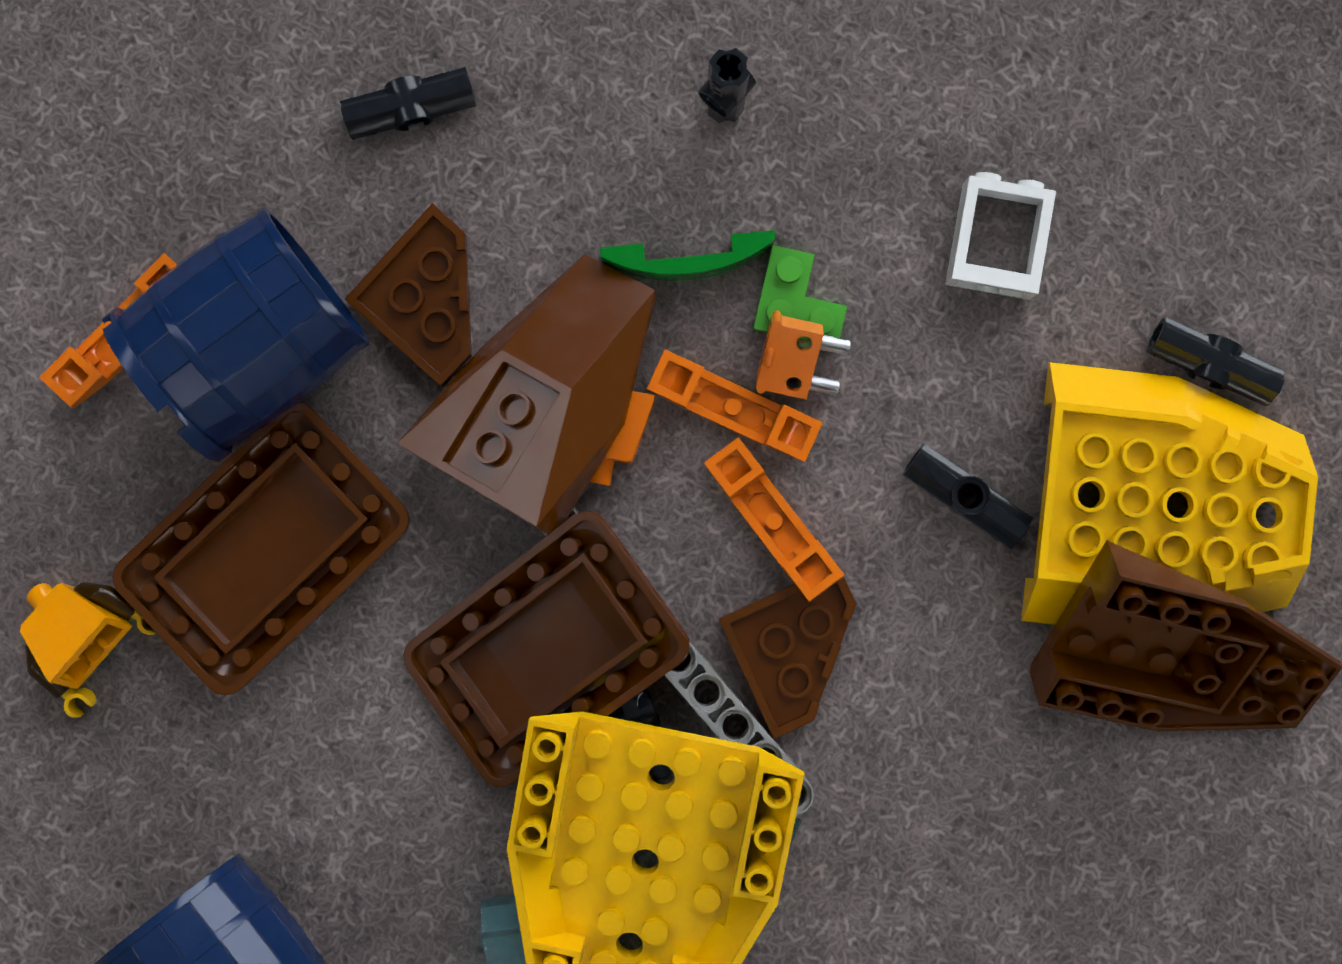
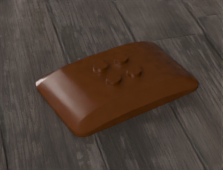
M297 403L269 422L268 425L259 428L132 548L115 566L112 576L113 584L118 593L210 690L224 696L235 694L243 689L295 641L405 534L410 522L409 512L394 493L311 407L303 403Z
M582 511L570 517L553 530L550 535L544 537L414 637L406 645L403 657L408 672L481 777L489 785L504 788L519 779L530 717L582 711L608 716L681 664L687 657L690 646L685 630L608 522L596 512Z

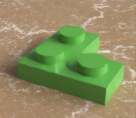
M772 245L753 331L767 334L771 314L779 310L782 316L823 324L824 335L840 338L847 306L805 296L815 254ZM803 336V337H800L799 339H800V340H807V339H809V337Z

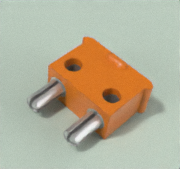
M779 310L774 311L771 314L756 375L757 392L762 394L765 391L805 400H807L809 390L837 395L840 382L814 376L815 366L820 350L848 355L851 342L824 335L823 324L782 316ZM803 336L809 337L807 340H800L799 338ZM792 377L798 378V379L795 380V381L789 380V378H792Z

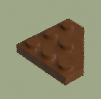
M432 203L347 295L345 300L443 388L472 357L467 235Z
M844 577L811 602L804 597L795 584H792L718 618L773 739L813 722L823 691L839 654L842 639L856 607V602Z

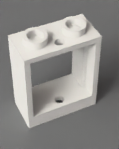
M978 172L975 176H969L962 185L945 285L1027 300L1032 299L1039 294L1056 191L1044 189V184L1035 180H1019L1018 184L1001 181L1002 177L1000 175L989 172ZM977 195L1037 205L1026 274L966 263Z

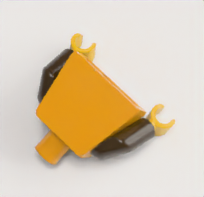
M82 582L76 587L65 583H59L54 588L47 583L38 584L33 587L27 594L26 599L34 608V611L21 624L20 633L26 642L25 652L29 675L55 698L61 696L65 699L64 711L72 718H79L84 715L82 710L76 706L75 698L82 699L89 707H93L96 704L94 692L90 689L79 687L133 627L128 620L130 618L135 619L138 629L143 634H156L153 629L147 627L145 620L118 593L116 588Z

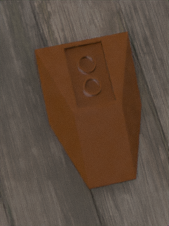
M584 254L479 349L397 444L550 535L553 530L566 521L625 424L657 292Z
M1107 540L1032 661L1030 676L1039 706L1157 732L1296 728L1341 671L1342 664L1338 659L1246 601Z

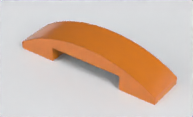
M163 253L133 283L138 288L118 308L126 309L155 280L161 278L177 264L168 255ZM110 321L103 322L77 349L70 346L39 377L71 408H75L95 394L124 369L108 344L103 329L112 323Z
M664 349L646 390L768 448L806 462L823 422L787 405L773 402L705 370V367Z
M739 437L704 462V465L809 602L845 576L821 543L814 538L766 476L763 468Z

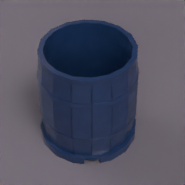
M265 206L255 215L230 230L217 235L213 240L186 257L161 278L155 280L126 309L122 310L116 307L102 319L104 323L112 322L103 329L105 338L120 364L141 393L157 412L168 405L184 424L183 427L177 430V433L208 460L220 462L232 453L234 443L255 430L268 425L269 422L300 402L322 383L328 381L357 352L369 345L367 336L340 296L304 249Z
M238 854L154 915L107 952L95 964H325V960L316 950L300 925L276 897L277 895L271 889H268L247 866L241 855Z

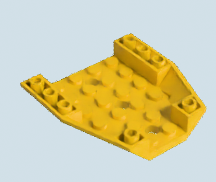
M1049 362L1044 406L1051 407L1034 578H1025L1021 621L1055 625L1107 540L1238 597L1261 612L1288 607L1310 564L1318 475L1305 436L1180 377ZM1086 482L1096 485L1100 492V499L1092 508L1085 507L1078 499L1079 488ZM1175 492L1181 493L1188 502V509L1180 518L1172 516L1167 509L1168 498ZM1264 502L1272 505L1276 512L1275 522L1268 528L1261 526L1256 519V511Z
M583 711L530 717L507 843V854L526 964H742L778 905L804 780V771L757 746ZM656 765H665L673 771L675 778L668 784H658L652 780L649 771ZM639 850H650L656 854L659 862L651 868H644L636 863L634 854ZM624 933H634L641 938L643 945L635 950L626 949L620 944L618 938Z

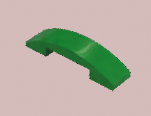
M775 231L731 234L729 241L730 252L645 261L644 244L640 243L600 247V256L603 264L628 275L662 281L695 280L726 273L758 258L774 244Z

